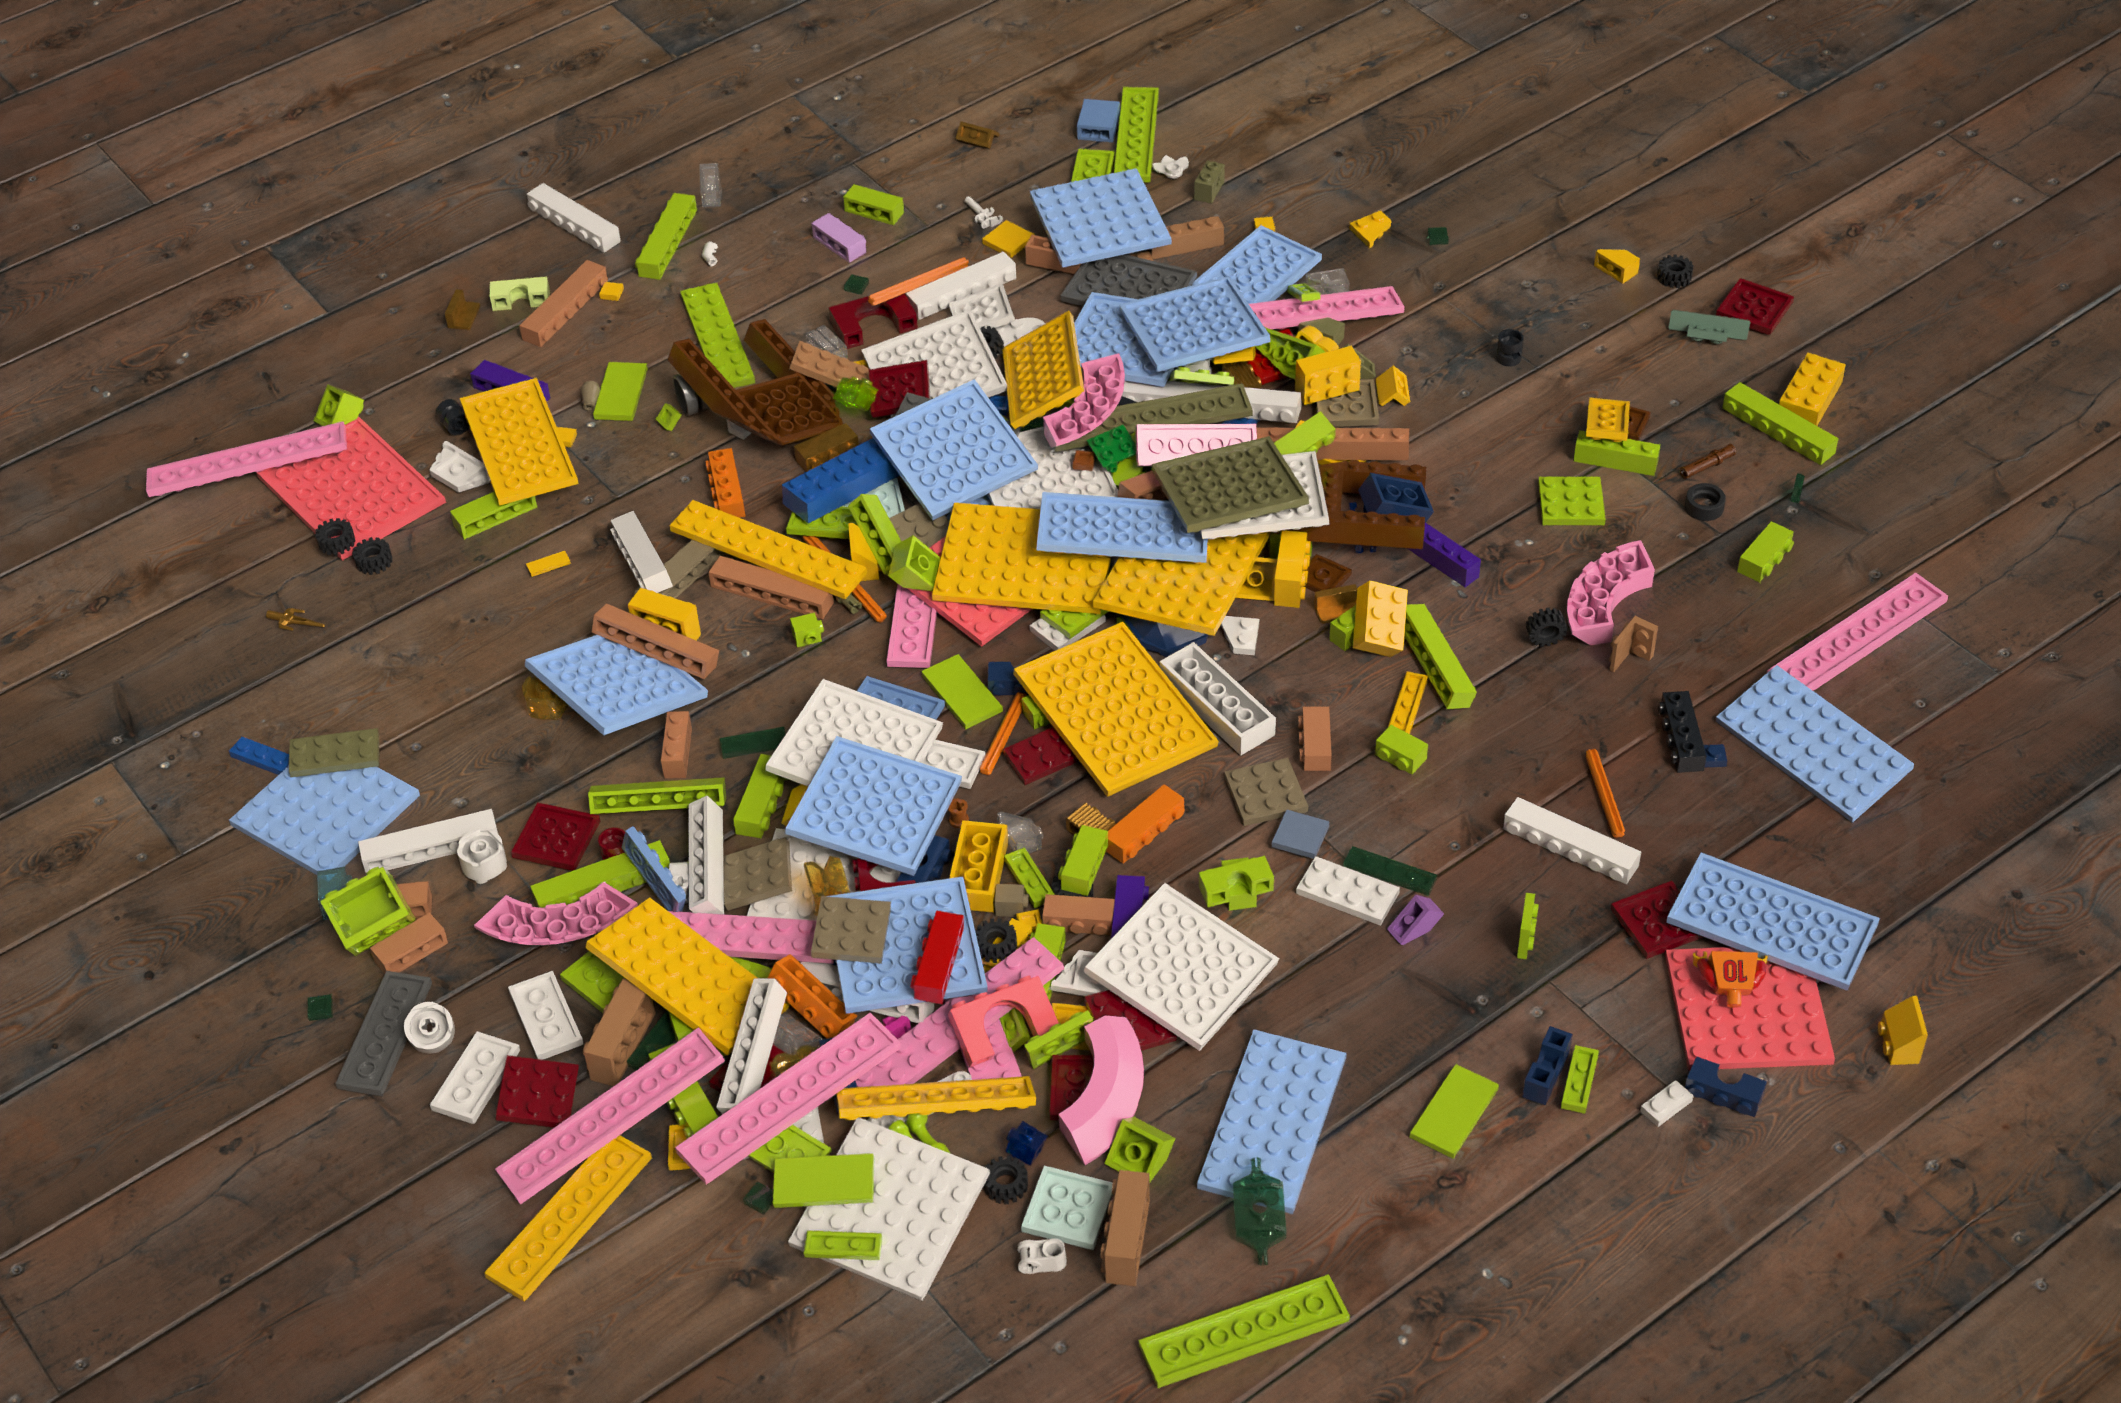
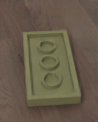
M378 728L290 739V777L379 766Z

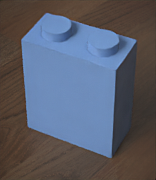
M1084 99L1077 124L1078 140L1113 143L1120 119V102Z

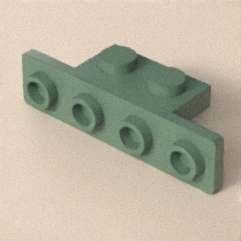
M1672 310L1669 329L1685 331L1692 340L1702 341L1703 339H1709L1712 343L1721 344L1722 341H1727V337L1747 340L1750 321Z

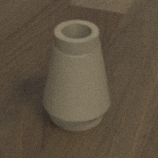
M586 381L581 387L583 408L586 411H593L599 397L600 388L594 381Z

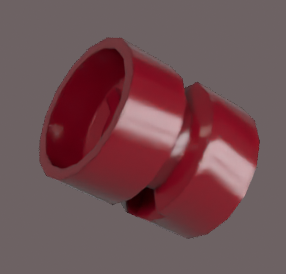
M612 827L601 832L598 843L602 860L625 853L622 849L625 835L623 829Z

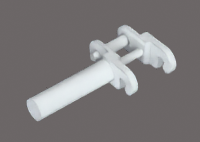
M971 197L965 198V203L977 213L974 218L975 222H980L982 228L993 227L1002 222L1003 217L1001 215L998 218L997 216L989 218L994 213L992 207L989 212L988 208H981Z

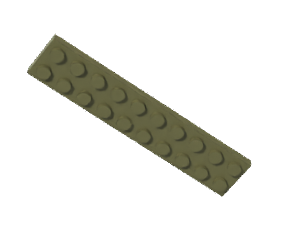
M1243 383L1116 406L1110 416L1094 430L1071 442L1056 446L1054 449L1055 452L1089 446L1087 443L1088 439L1120 425H1124L1131 435L1135 432L1136 425L1211 424L1253 416V409Z

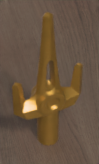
M287 608L284 613L268 610L266 614L268 619L279 621V628L291 631L294 628L286 625L300 624L325 627V624L294 615V612L304 613L305 610Z

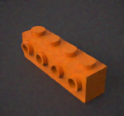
M732 448L708 452L709 460L705 462L707 473H712L708 474L710 486H714L711 488L713 500L717 499V501H714L715 509L738 518L745 517L744 503Z
M1165 784L1162 785L1108 831V848L1106 852L1123 864L1130 858L1135 857L1140 849L1145 845H1149L1160 832H1164L1173 821L1182 817L1184 814V797Z
M791 954L774 964L767 979L775 978L787 992L785 1000L827 1039L836 1037L853 1025L857 1015L855 1013L846 1014L844 1003Z

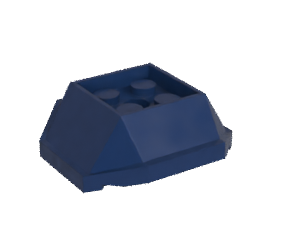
M1119 614L1120 619L1145 649L1159 652L1160 655L1165 657L1174 654L1193 642L1197 646L1205 644L1208 638V634Z

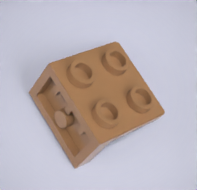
M1634 616L1630 623L1626 622L1619 636L1616 635L1611 643L1613 651L1609 657V662H1611L1610 671L1615 672L1630 652L1650 661L1654 656L1658 626L1637 616Z

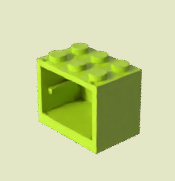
M384 867L370 869L365 877L361 879L355 878L347 882L345 888L327 893L325 899L320 901L345 948L355 956L416 921L393 876Z

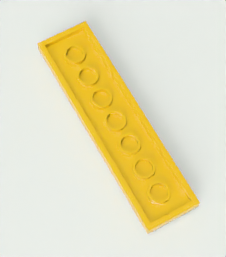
M1030 1076L843 1088L836 1093L839 1117L847 1120H855L858 1117L881 1118L884 1115L903 1117L914 1113L920 1115H929L932 1112L950 1114L960 1110L977 1112L981 1109L990 1108L993 1110H1003L1005 1107L1025 1109L1036 1105V1095Z
M619 1135L590 1155L485 1271L486 1279L525 1302L652 1159L651 1153Z

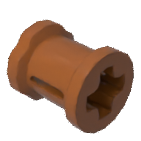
M953 799L948 808L951 814L949 816V823L954 828H961L962 821H969L966 813L968 804L965 800Z

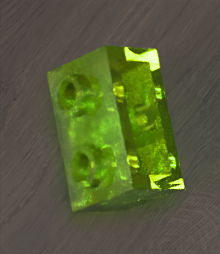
M853 376L851 378L843 377L837 385V391L833 399L848 408L868 411L871 404L875 401L878 389L873 387V383L865 378L860 380Z

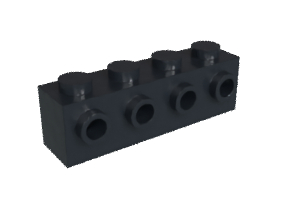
M1689 691L1663 692L1661 702H1658V713L1663 716L1662 728L1663 731L1667 732V747H1671V763L1675 764L1677 773L1704 771L1707 756Z

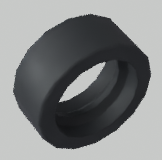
M1695 484L1686 493L1685 510L1694 519L1700 521L1715 520L1724 512L1726 495L1722 489L1713 484ZM1699 498H1707L1714 501L1716 504L1712 506H1703L1696 503L1694 500Z

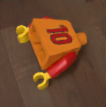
M1703 951V957H1698L1696 953H1693V965L1699 969L1709 987L1714 988L1715 994L1727 995V1007L1730 1008L1741 1007V995H1750L1751 991L1758 988L1766 976L1768 956L1765 955L1764 959H1759L1758 952L1711 951L1708 960L1706 951Z

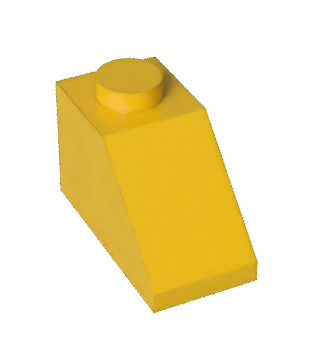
M1598 249L1596 251L1594 266L1622 284L1638 274L1640 258L1627 250Z

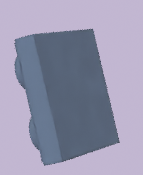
M1286 810L1272 840V847L1314 859L1328 831L1330 821Z

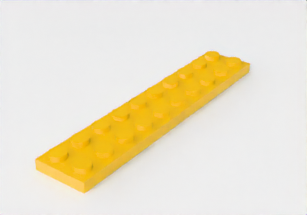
M694 500L670 524L671 532L843 599L850 595L868 573L867 567Z

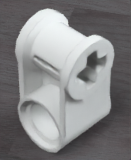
M689 862L670 863L669 870L673 876L672 880L685 891L686 900L684 904L689 903Z
M1059 1239L1025 1240L1018 1244V1252L1021 1258L1018 1269L1022 1273L1057 1272L1066 1266L1065 1246Z

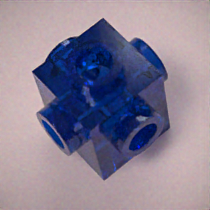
M1022 1121L1017 1129L1013 1127L1007 1135L1006 1140L1009 1143L1005 1151L1031 1166L1041 1153L1048 1136Z

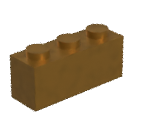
M844 423L795 445L796 462L805 472H808L810 469L858 446V436L847 423Z

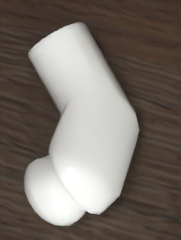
M707 242L702 252V257L710 266H714L717 263V259L712 253H715L716 250L714 249H718V247L713 242Z

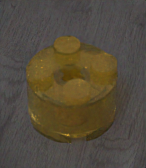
M529 676L523 682L522 692L526 709L531 718L558 720L562 717V714L569 706L563 699L536 676L532 678Z

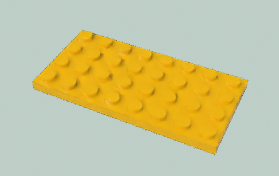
M1070 311L1045 323L1004 346V349H1002L1010 423L1014 429L1026 426L1031 420L1044 416L1047 411L1062 406L1067 400L1076 398L1084 392L1074 319Z
M537 378L460 398L461 406L499 506L579 484Z
M651 898L645 900L587 941L585 948L690 1028L693 1030L699 1028L709 1041L727 1056L733 1052L753 980L759 978ZM786 1000L781 1014L789 1009L790 1004Z

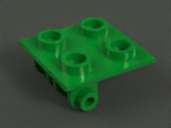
M1120 425L1087 440L1102 467L1111 473L1117 471V462L1136 455V443L1124 425Z

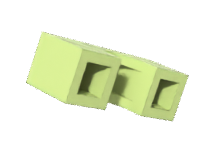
M547 277L490 282V300L493 311L512 309L513 302L518 299H528L531 307H539L550 296Z

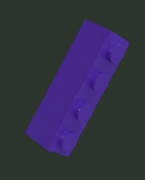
M483 360L470 373L473 387L482 392L534 379L487 360ZM538 380L547 402L550 399L548 384Z
M1425 523L1423 549L1407 548L1463 587H1467L1479 578L1481 559L1427 523Z
M1117 875L1111 939L1144 905V900H1149V886H1145V876Z

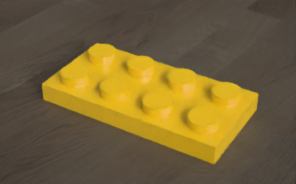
M1589 397L1586 437L1594 440L1610 439L1614 442L1627 441L1630 402Z

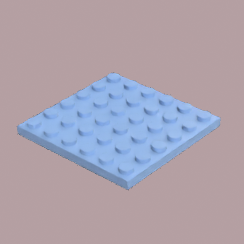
M1137 169L1030 191V198L1062 268L1171 244V236Z
M1230 276L1120 304V312L1157 372L1185 366L1197 361H1204L1216 356H1223L1234 351H1242L1249 347L1260 346L1270 342L1269 333Z
M1092 292L1074 322L1080 365L1084 362L1119 353L1123 362L1126 381L1165 387L1174 368L1157 372L1120 312V304L1139 299Z
M975 379L870 428L871 436L932 521L951 512L954 503L968 504L1038 470V464Z
M599 635L525 659V667L603 735L707 698L708 690L687 672Z
M836 736L786 826L785 834L914 876L961 784L962 776Z
M288 766L229 821L232 827L329 882L360 852L358 841L374 838L379 835L420 794L419 790L378 767L290 777Z
M963 877L827 896L891 902V913L882 964L836 960L846 1014L927 1002L914 999V989H911V980L913 975L918 973V970H916L917 960L919 956H923V940L925 937H929V920L934 919L936 910L964 915V932L944 999L984 992L988 993Z

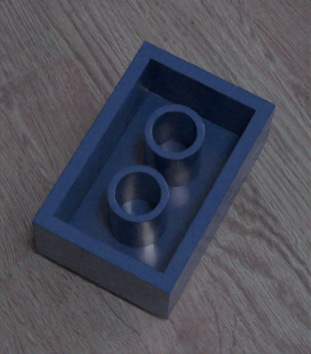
M1370 473L1358 490L1367 513H1396L1404 516L1419 515L1420 517H1425L1426 523L1434 512L1422 482Z

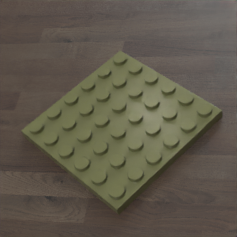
M1270 436L1152 464V471L1187 533L1219 527L1227 523H1236L1248 518H1258L1261 515L1279 513L1282 510L1298 508L1309 504L1308 495Z

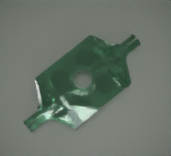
M1257 1157V1167L1255 1158H1251V1174L1234 1182L1232 1189L1236 1241L1256 1249L1258 1265L1262 1266V1256L1264 1265H1268L1267 1250L1285 1240L1287 1230L1283 1182L1264 1174L1261 1170V1158ZM1263 1203L1267 1209L1263 1213H1257L1253 1210V1205Z

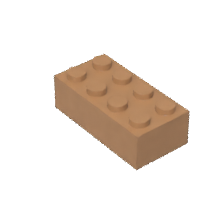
M625 978L622 979L619 987L617 986L614 989L610 1004L605 1006L601 1021L595 1025L593 1036L589 1042L585 1043L583 1048V1055L586 1059V1068L589 1071L590 1079L610 1086L617 1085L622 1079L655 1015L653 999Z
M1119 1170L1118 1180L1114 1179L1112 1185V1194L1114 1195L1113 1201L1110 1200L1109 1222H1106L1104 1236L1106 1237V1242L1102 1243L1101 1272L1105 1273L1106 1283L1136 1287L1150 1204L1149 1173Z

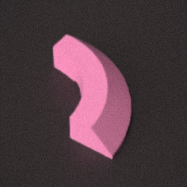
M1119 353L1081 363L1084 392L1074 399V403L1069 408L1065 407L1056 413L1043 417L1044 435L1051 448L1071 442L1091 432L1102 424L1114 411L1121 399L1125 384V371Z
M1641 540L1618 546L1615 551L1608 554L1604 552L1601 554V558L1594 562L1591 561L1586 565L1581 575L1575 579L1567 602V617L1572 635L1589 645L1611 642L1614 627L1611 613L1616 605L1628 595L1652 587L1655 569Z
M605 882L586 895L579 897L580 901L568 905L565 903L546 905V908L532 907V904L520 902L506 895L474 926L489 936L512 943L525 945L560 944L585 938L604 930L637 907L638 903Z
M1103 1016L1084 1026L1085 1042L1094 1060L1093 1073L1083 1094L1069 1108L1059 1113L1060 1130L1084 1165L1092 1162L1110 1148L1122 1119L1133 1117L1138 1107L1143 1088V1057L1139 1041L1126 1017Z

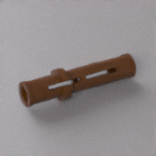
M1728 444L1721 449H1714L1708 455L1681 467L1679 471L1682 478L1688 479L1711 466L1722 464L1724 460L1736 455V448L1733 444Z

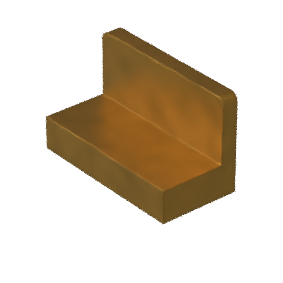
M960 121L955 139L991 148L993 137H999L1000 133L992 129Z
M455 289L445 312L447 326L450 329L470 330L480 309L479 302L465 301L463 290Z
M1356 584L1315 592L1314 608L1321 624L1332 622L1356 605Z

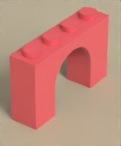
M1028 975L1017 981L1018 984L1013 986L1005 984L996 988L995 993L988 995L987 992L975 996L974 1001L969 1003L960 1001L952 1005L948 1017L970 1068L991 1060L995 1055L984 1029V1017L990 1009L996 1006L1006 1005L1019 1010L1025 1017L1033 1037L1036 1035L1042 1036L1049 1032L1052 1026L1059 1024L1039 976L1031 978Z

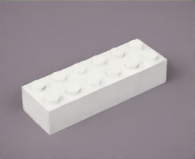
M1194 642L1160 661L1161 670L1197 715L1240 755L1275 736L1276 717Z

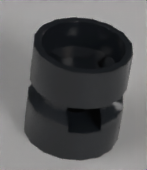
M1506 329L1499 333L1496 353L1498 363L1503 366L1512 367L1521 362L1524 336L1521 332L1514 329Z
M447 399L438 405L435 412L436 417L450 434L461 435L469 429L463 408L456 400Z

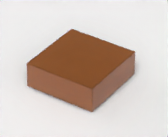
M1076 450L1072 464L1073 469L1093 471L1096 461L1094 452Z

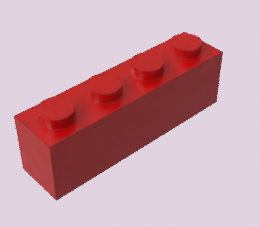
M936 910L934 919L929 920V937H925L923 940L922 951L924 953L923 956L918 957L916 966L918 973L913 975L911 980V989H914V999L943 1004L964 932V915Z

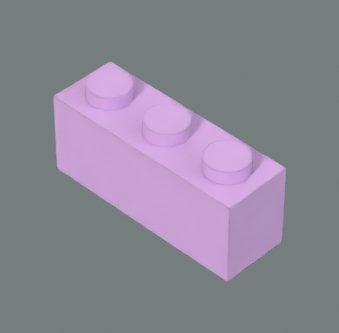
M828 213L812 222L813 238L850 263L866 253V240L864 236L842 223L838 218Z

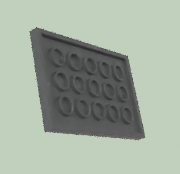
M1123 254L1082 263L1061 294V301L1084 307L1092 292L1142 299L1192 286L1197 278V272Z

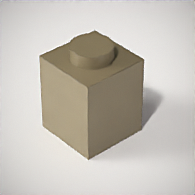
M996 884V916L1016 917V913L1024 912V908H1028L1029 894L1024 893V885Z

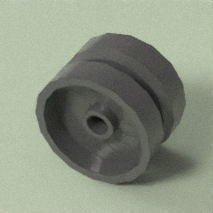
M680 374L673 376L675 394L686 416L698 413L699 408L703 411L710 409Z

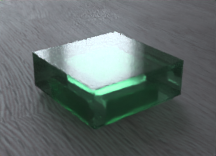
M1446 227L1428 228L1429 245L1448 244L1449 238Z
M851 274L844 285V291L862 295L869 284V278Z
M1797 473L1791 502H1800L1805 478L1804 474Z
M331 994L308 998L309 1021L333 1018V998Z
M757 1181L744 1197L743 1202L746 1206L764 1215L773 1204L774 1190Z

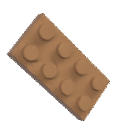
M799 341L789 368L863 398L870 380L869 368L859 365L802 341Z

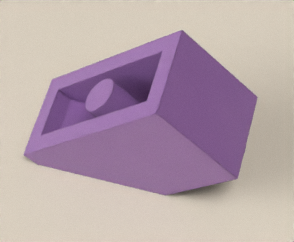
M1415 895L1387 930L1401 945H1404L1429 932L1444 913L1430 898Z

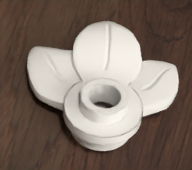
M1167 155L1164 156L1161 163H1153L1155 171L1163 173L1171 179L1180 177L1183 174V170L1189 166L1187 157H1181L1175 161Z

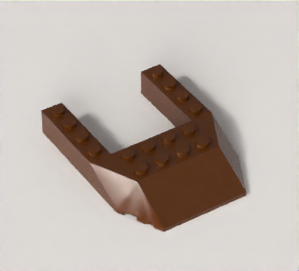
M766 319L750 322L744 341L777 376V379L737 390L734 389L690 338L673 342L667 359L713 412L754 435L779 445H785L822 434L843 424L842 418L839 416V408H836L835 405L836 398L833 392L823 382L789 369L795 351Z
M1357 460L1318 465L1329 525L1285 530L1307 532V541L1423 549L1425 517H1420L1419 515L1404 516L1396 513L1378 514L1376 512L1361 513L1353 510L1341 511L1342 492L1360 494L1358 490L1370 473L1422 482L1425 489L1426 467L1418 464L1410 466L1399 463L1381 464L1375 461L1366 463ZM1280 530V531H1278V532H1272V533H1275V534H1278V535H1279V534L1282 532V530Z

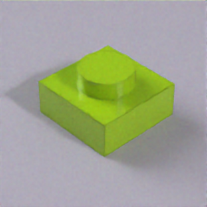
M665 403L656 420L666 430L672 431L682 414L672 405Z

